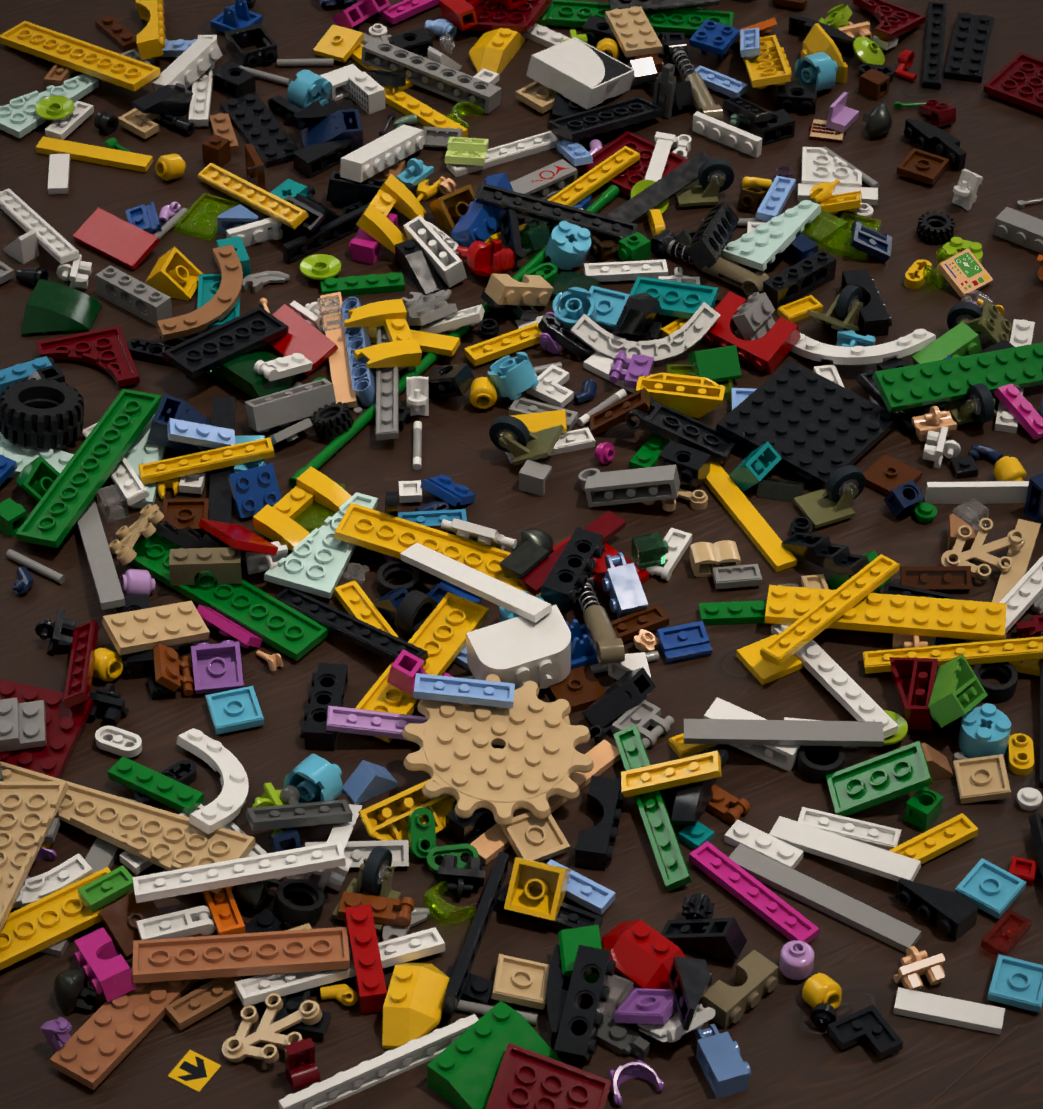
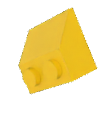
M173 247L158 259L145 282L171 298L189 301L198 287L199 274L203 273L176 247Z
M515 857L504 909L555 921L566 894L571 869Z

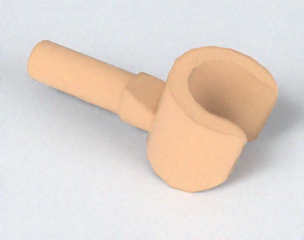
M260 650L256 652L257 656L268 662L270 671H276V667H284L279 653L269 655Z

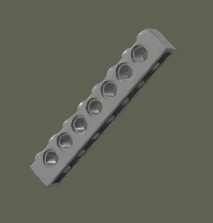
M374 38L362 47V64L382 71L404 74L405 79L411 81L414 85L487 114L501 104L502 88L377 38Z

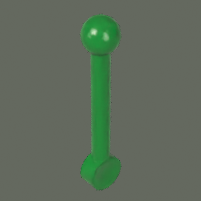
M896 101L894 108L899 110L902 107H919V105L926 103H901Z

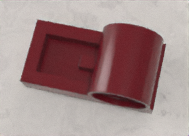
M932 99L926 101V104L919 105L920 113L930 116L931 123L935 127L940 128L956 122V108L949 106L948 103H940L938 100Z
M311 1038L297 1040L285 1046V1077L293 1092L321 1082L315 1063V1045Z

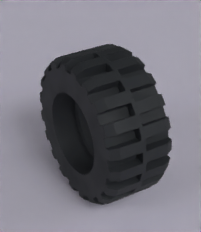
M28 379L25 382H16L15 385L11 384L0 395V432L6 440L8 439L13 444L17 443L20 447H31V449L36 450L37 448H43V450H49L54 447L61 448L62 445L67 446L76 441L83 432L84 400L79 391L73 386L69 387L67 383H59L57 380L52 379L51 381Z

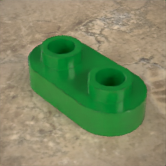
M542 263L524 275H540L550 283L557 278L558 268L553 263Z
M421 807L412 811L407 821L409 852L418 860L427 859L429 851L436 847L435 817L429 809ZM420 816L425 817L426 824L420 822ZM422 841L427 844L426 850L421 848Z
M470 844L437 846L429 851L427 866L433 873L438 874V868L441 865H437L435 860H443L444 855H455L458 857L457 868L467 869V862L461 861L460 858L462 856L478 858V851Z

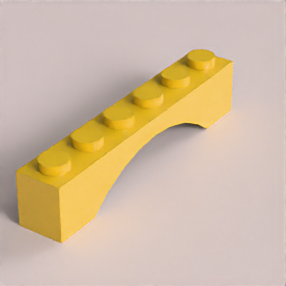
M135 0L140 19L148 22L147 26L136 35L141 60L163 56V48H166L164 1Z

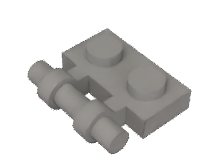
M643 699L612 724L611 732L617 733L636 724L645 748L652 747L660 735H665L670 731V726L674 724V719L671 716H667L665 719L661 718V709ZM650 725L654 727L651 731L647 730Z

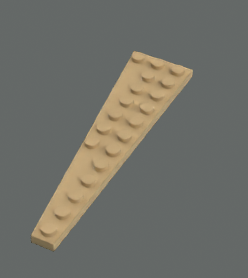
M0 761L4 781H65ZM66 781L68 790L55 815L56 818L88 834L105 840L168 871L245 858L256 845L255 837L222 827L207 834L190 824L189 817ZM222 888L213 889V890H208V891H212V892L218 894Z
M0 781V933L68 790L66 781Z

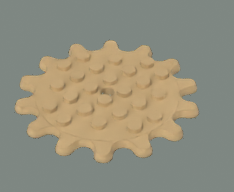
M489 674L484 679L486 681L501 682L496 674ZM527 681L521 688L514 690L513 709L421 699L417 709L427 718V722L421 724L409 723L402 730L404 739L415 742L420 746L419 751L406 756L404 767L410 771H425L430 775L431 779L426 782L422 789L425 797L435 799L447 794L456 798L457 804L454 811L460 818H469L475 810L486 808L492 811L497 824L508 825L513 820L514 811L519 808H525L531 811L535 817L544 819L551 814V808L547 802L549 797L558 795L568 800H574L579 797V787L569 776L575 772L588 773L593 770L594 763L592 758L575 749L578 744L589 741L590 731L584 725H569L563 720L571 712V706L567 700L559 699L547 703L538 699L539 687L534 681ZM492 744L501 746L504 744V748H493Z

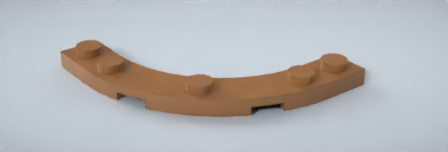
M233 245L212 249L213 257L222 278L219 289L213 298L193 312L157 321V328L163 341L189 336L206 330L209 324L216 320L221 321L235 307L241 295L243 271Z

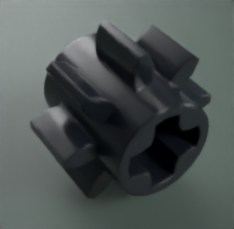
M694 893L691 899L684 898L681 915L686 916V919H709L713 917L715 904L710 903L707 895Z

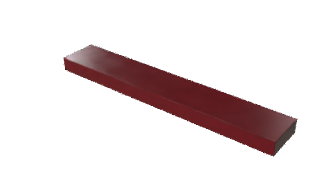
M608 510L584 529L603 535V545L625 528L626 521ZM568 541L552 552L527 575L519 578L518 584L533 595H538L541 592L542 584Z
M96 620L74 629L63 699L67 708L90 698L95 662L94 650L97 647L99 625Z

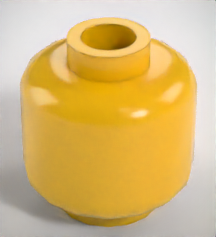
M605 38L596 45V49L618 60L620 50L616 41Z
M176 153L160 156L155 165L157 175L165 181L180 179L186 169L185 161Z
M479 377L473 380L469 389V400L474 407L487 409L496 403L497 389L490 378Z
M1004 456L994 464L993 475L997 481H1024L1027 472L1015 457Z
M107 648L94 650L93 677L105 682L115 680L123 670L121 656Z
M817 973L805 981L802 997L812 1008L817 1004L826 1003L836 1009L842 1000V989L837 982L826 974Z

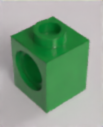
M927 787L919 789L906 802L904 820L926 831L941 815L944 797Z

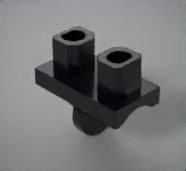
M58 609L54 623L50 619H44L35 626V632L42 640L50 638L47 650L48 655L54 656L56 649L64 652H69L73 639L70 636L73 635L76 621L64 618L66 610Z
M107 683L104 689L97 688L96 693L90 692V698L93 699L94 706L88 719H96L99 710L105 712L103 720L108 724L117 725L121 716L127 717L129 709L125 708V701L120 699L121 693L115 692L114 684Z
M444 855L442 864L438 868L437 882H448L447 890L457 891L456 898L462 899L463 891L473 892V885H484L485 870H483L481 858H468L467 869L457 868V856Z

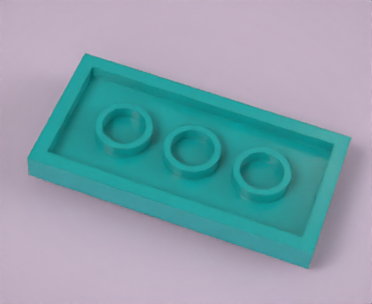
M199 274L197 309L209 302L216 294L221 284V274ZM240 297L235 307L221 321L216 320L209 324L208 329L201 332H206L240 316Z
M637 276L629 296L647 293L659 300L662 309L659 315L690 319L703 302L713 308L719 292L718 287Z

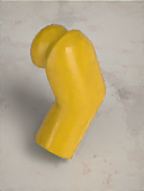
M746 176L742 179L741 183L743 188L769 189L772 185V180Z
M346 984L320 987L321 1000L336 999L345 1006H352L357 1002V993Z

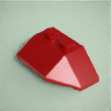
M641 919L621 922L602 937L603 950L611 951L613 960L616 961L615 971L638 988L671 989L668 975L674 957L686 958L677 945Z

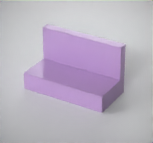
M844 92L830 106L826 123L827 128L842 133L859 116V111L845 106L847 92Z

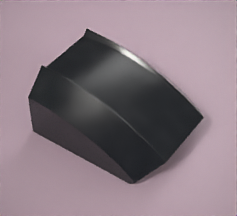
M647 293L629 296L612 334L623 338H642L650 335L653 323L656 322L659 314L662 312L659 300Z

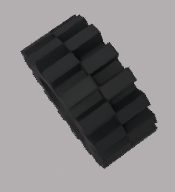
M937 211L923 213L918 220L917 236L920 237L921 241L925 240L927 244L931 242V245H935V243L942 245V242L946 244L948 241H951L954 234V218L949 217V214L944 215L942 211L940 213H937Z
M334 402L330 406L328 404L324 405V408H318V411L311 415V421L316 434L321 438L325 436L330 438L331 435L335 437L338 433L343 434L344 430L348 431L349 427H352L354 423L349 406L346 403L342 404V402L337 404Z

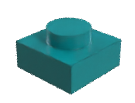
M697 822L696 825L686 826L678 835V840L693 850L707 841L710 843L714 839V831L700 822Z

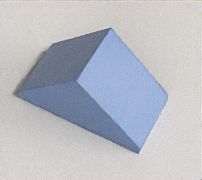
M239 204L218 215V233L226 235V230L259 221V217Z
M362 760L343 785L342 791L354 805H358L397 787L398 782L385 767Z

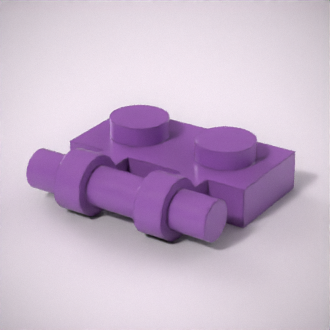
M621 350L614 357V366L610 369L609 380L611 383H617L618 380L624 381V387L636 388L638 377H647L651 374L654 357L633 354L632 358L628 359L626 358V352Z

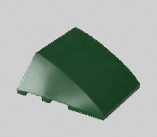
M39 279L26 303L22 337H29V333L41 332L42 336L55 331H60L62 334L90 332L102 308V304L79 290L60 283Z
M255 352L240 356L211 371L210 376L223 385L230 382L253 399L290 389L299 379L301 373L269 381L264 377V374L254 371V365L259 360L267 362L279 357L270 352Z

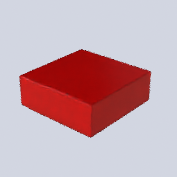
M1012 856L1009 873L1026 881V885L1033 886L1038 862Z

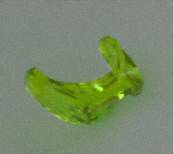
M463 101L457 103L446 117L469 129L468 123L459 117L468 114L481 116L484 111L482 107L472 102Z
M939 248L936 251L937 262L935 271L932 266L927 265L924 267L923 272L925 281L935 289H942L947 282L937 269V266L949 258L946 250Z
M441 881L424 894L423 902L428 904L430 913L440 921L447 923L461 922L469 917H473L476 913V909L472 905L467 907L454 906L439 896L447 890L446 881Z

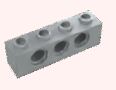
M111 265L96 274L97 293L102 298L156 327L158 320L173 317L171 297Z

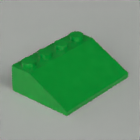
M500 1001L427 1064V1086L458 1109H485L508 1042L560 1062L562 1060L520 1013L503 1001Z

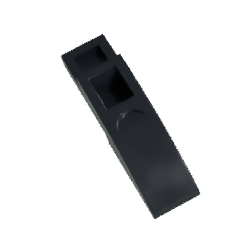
M909 118L905 120L904 136L922 151L934 152L938 156L950 159L949 165L955 170L961 171L965 168L966 152L960 148V140L928 123Z
M704 749L701 754L717 751V749ZM718 750L721 756V770L729 759L727 750ZM717 778L679 786L672 812V824L696 825L713 797L711 787Z

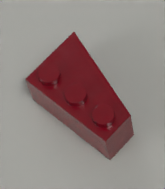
M889 657L891 678L903 717L908 724V730L932 731L933 718L928 705L939 668L938 659Z

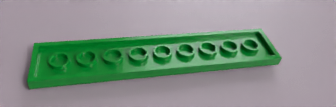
M552 0L548 8L546 25L582 28L591 16L605 19V11H610L608 3ZM698 9L645 12L655 32L684 33V36H693L706 19L732 27L734 12Z
M1043 342L876 371L872 378L889 412L966 399L968 388L975 384H985L991 394L997 388L1011 383L1018 389L1043 385Z
M122 389L16 532L17 540L58 548L154 416L162 396Z
M156 532L148 538L143 537L133 546L137 555L130 562L131 565L140 570L149 571L150 575L194 602L212 608L263 639L264 643L295 661L301 659L328 636V628L243 579L242 584H218V578L213 572L201 571L195 575V585L171 586L169 570L170 549H180L183 547L169 541Z

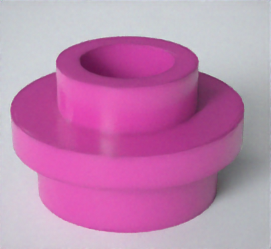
M609 442L600 443L596 447L595 458L602 464H608L613 460L615 456L613 444Z

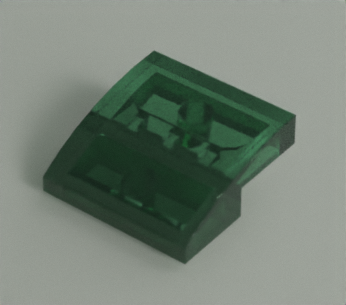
M561 271L550 284L554 289L549 300H554L557 294L561 291L564 293L571 287H580L589 292L591 285L599 287L601 285L600 281L584 274Z

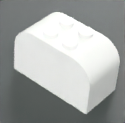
M557 605L551 606L552 611L536 623L518 616L466 633L467 665L476 680H484L489 674H496L501 682L514 683L515 690L521 688L527 681L536 682L539 689H545L562 682L571 670V632Z

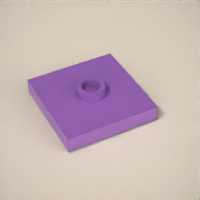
M635 988L614 1012L613 1016L615 1023L664 1025L677 1008L671 989Z

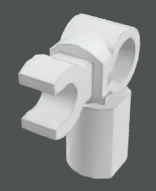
M656 132L654 144H656L657 139L673 141L671 149L675 148L673 153L687 159V154L691 150V137L689 135L682 134L676 137L674 134Z

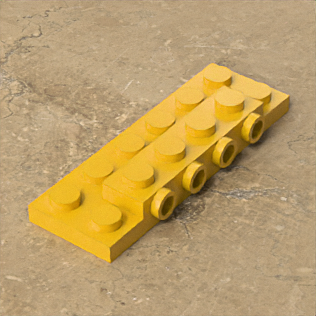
M776 35L760 37V55L754 58L743 57L752 88L763 89L767 85L780 86L786 84V82H791V67H789L784 48L780 47Z

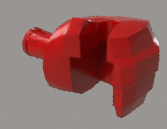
M498 239L492 240L490 244L475 241L469 248L459 245L455 251L461 253L456 254L460 259L467 260V265L473 273L482 277L490 278L492 273L509 274L515 264L514 252L510 248L502 249V241Z

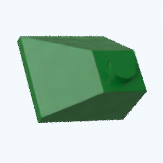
M39 456L23 468L16 482L39 503L60 473Z

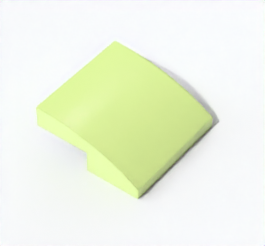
M450 137L447 142L445 164L484 166L489 139Z

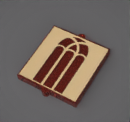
M812 120V125L809 127V140L843 143V138L846 136L847 131L842 133L827 128V120Z

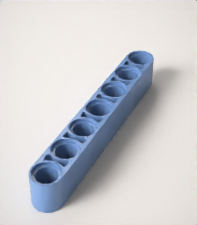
M349 297L341 304L343 323L345 319H350L351 317L348 316L349 310L362 306L357 297ZM368 327L344 328L352 388L361 405L371 406L376 402L375 368L366 367V363L369 361L366 357L359 359L354 357V350L371 346Z

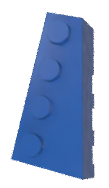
M505 172L487 176L485 179V184L514 191ZM475 198L468 205V211L465 215L461 216L451 235L454 241L463 247L469 248L475 241L484 242L500 228L499 219L507 211L475 203Z

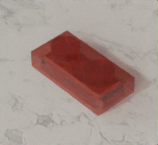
M1008 909L982 939L980 947L996 956L998 954L1007 956L1031 928L1032 921Z

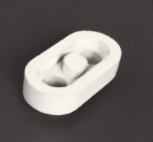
M103 726L95 733L96 745L102 750L126 758L135 757L142 751L141 737L135 733L114 726Z

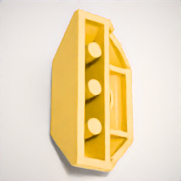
M818 23L814 24L803 41V47L800 52L801 58L818 52L826 53L838 65L835 82L847 83L848 66L846 62H843L842 55L835 42Z
M499 28L484 33L469 51V57L476 68V72L478 73L484 68L500 75L523 46L525 38L519 32L508 28Z
M657 373L647 377H638L635 390L637 392L645 388L654 401L689 417L701 418L723 403L725 386L718 385L706 377Z
M426 780L358 813L369 836L378 840H408L407 821L412 811L421 807L429 809L435 817V833H438L445 829V815L452 810L456 798L447 794L435 799L425 797L422 789L426 782L429 781ZM420 816V822L422 824H426L425 817Z
M402 963L395 965L383 1005V1049L394 1050L413 1039H419L427 1035L440 1023L445 1005V993L450 983V978L433 964Z

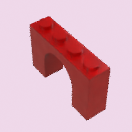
M439 0L442 16L461 31L478 24L473 6L479 3L497 1L512 10L527 2L526 0Z
M729 291L714 309L721 315L720 318L702 339L707 344H713L717 347L736 345L740 361L748 362L759 371L764 370L771 374L801 338L798 325L780 317L763 337L750 341L739 339L733 335L737 326L732 317L738 312L737 308L747 303V300Z

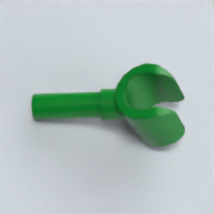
M113 137L104 141L107 144L105 148L132 152L119 145L118 141Z

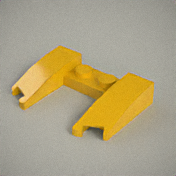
M390 174L356 225L395 254V245L406 241L407 238L386 217L392 207L396 208L410 220L419 215L424 219L426 211L413 193L395 176Z
M402 299L369 303L348 311V316L351 317L350 319H345L344 328L384 326L390 342L354 350V357L356 359L366 357L369 360L366 363L367 368L420 366L422 350L418 340L412 337L406 321L407 311Z
M311 466L296 479L297 485L273 507L267 504L253 516L255 531L275 542L279 541L281 545H286L291 551L310 534L305 528L295 522L294 519L314 501L337 513L339 507L352 497L340 485Z

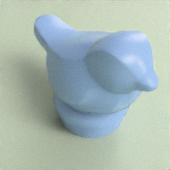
M445 19L427 20L424 24V28L427 31L443 39L452 40L457 32V27Z

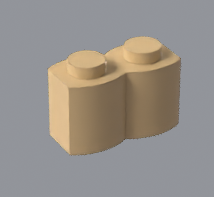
M734 541L697 542L690 545L689 559L693 574L696 577H711L712 568L741 564L737 545Z

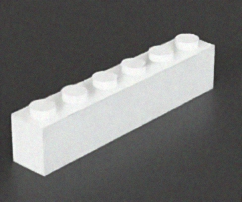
M402 125L341 158L340 177L361 183L423 149L425 143L424 130Z

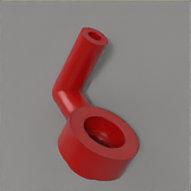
M906 49L899 54L897 60L899 65L894 74L897 77L915 82L917 75L904 71L905 69L908 70L913 63V51Z

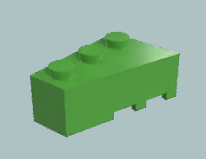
M961 322L912 356L913 364L944 360L947 355H950V358L977 354L982 351L979 335L964 322Z
M963 654L938 668L928 707L933 720L939 723L941 728L965 715L988 696Z

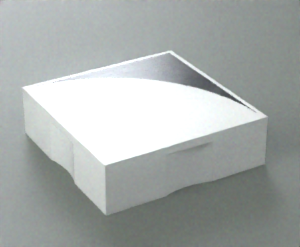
M574 37L531 55L526 76L557 91L585 109H589L608 98L616 97L629 91L635 70Z

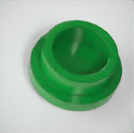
M927 502L920 503L915 507L914 513L918 521L930 523L937 516V508Z

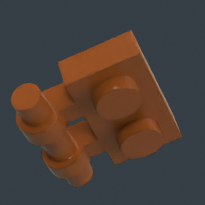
M159 642L153 647L155 681L173 692L180 688L185 696L193 695L195 684L192 677L193 664L190 661V657L183 656L180 661L178 659V652Z

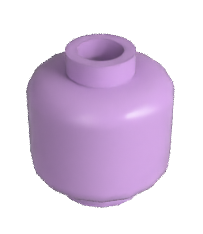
M128 569L120 577V585L124 596L148 594L149 597L150 593L155 591V579L151 578L150 572L147 570Z
M793 940L787 942L780 951L779 969L782 974L792 980L807 978L814 967V950L803 941Z

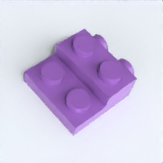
M225 640L218 644L199 643L196 646H191L195 694L244 688L239 642Z

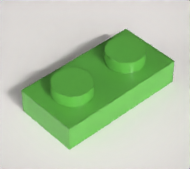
M122 865L77 889L78 895L93 912L134 890L133 876Z

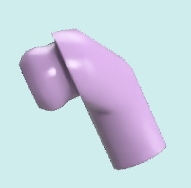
M593 139L590 141L589 153L593 155L603 148L600 140Z
M172 202L170 205L161 208L158 217L161 226L181 209L178 202Z

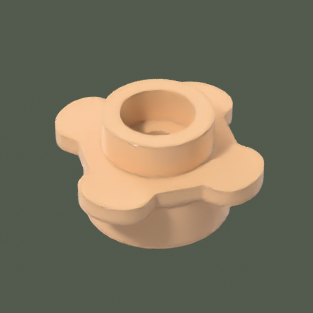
M443 176L439 178L441 183L438 185V188L444 195L456 190V183L452 179H445Z
M640 629L639 635L633 638L636 648L641 652H652L655 649L654 646L659 645L658 638L645 629Z

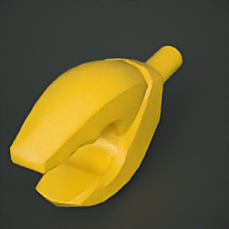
M428 179L421 181L416 189L417 200L419 202L421 200L426 201L434 197L439 192L438 185L441 181L437 180L431 186H429Z
M836 179L832 183L823 182L815 185L810 191V198L814 199L815 203L829 199L834 192V187L840 183V180Z
M179 477L157 483V491L162 500L165 499L167 488L173 489L174 496L179 493Z

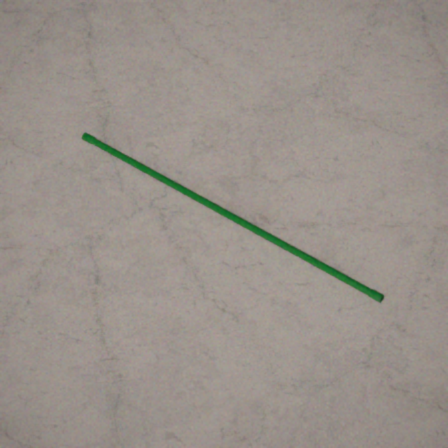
M616 185L608 187L586 211L598 213L606 204L619 195V188ZM546 246L512 278L521 282L525 273L549 258L545 254ZM486 302L482 304L485 311L483 317L492 310L487 306ZM462 326L458 330L452 331L448 336L461 338L473 326ZM430 352L421 360L420 366H414L399 380V394L406 389V377L420 376L442 355ZM376 402L354 421L353 426L349 427L348 431L344 430L343 434L337 436L305 467L297 471L289 479V484L294 488L297 485L296 479L310 466L318 470L376 417Z

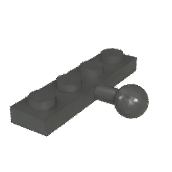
M292 785L284 787L280 792V799L285 805L247 808L246 813L252 831L352 822L353 815L346 799L299 803L300 792Z

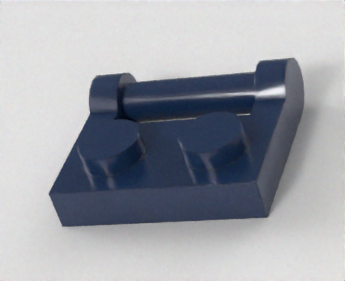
M855 220L851 226L850 246L887 262L891 256L893 236L887 233L885 235L861 225V222Z

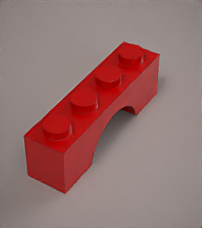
M371 904L346 907L345 926L347 927L348 943L353 957L361 1014L382 1012L387 990Z

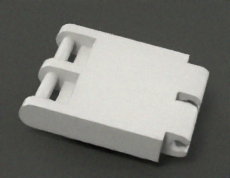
M700 1004L689 1030H683L677 1009L664 1025L637 1024V1026L641 1027L638 1029L640 1032L661 1042H675L687 1032L701 1028L703 1023L714 1018L716 1012L713 1008H704Z

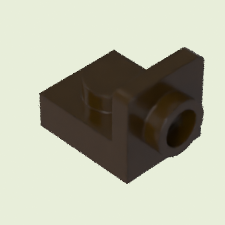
M753 187L742 188L737 208L752 213L757 212L759 201L764 199L767 191Z
M595 236L590 237L591 246L589 252L600 263L618 257L619 246L614 241L608 239L601 242Z

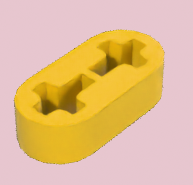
M650 209L648 211V221L654 238L665 229V223L660 209Z
M924 259L916 260L905 273L904 285L909 289H919L931 275L932 263Z

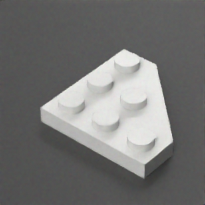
M802 148L801 184L817 185L823 182L832 183L839 179L840 183L836 186L861 187L862 172L857 169L852 170L848 168V163L838 157L833 158L829 156L828 151L824 148Z

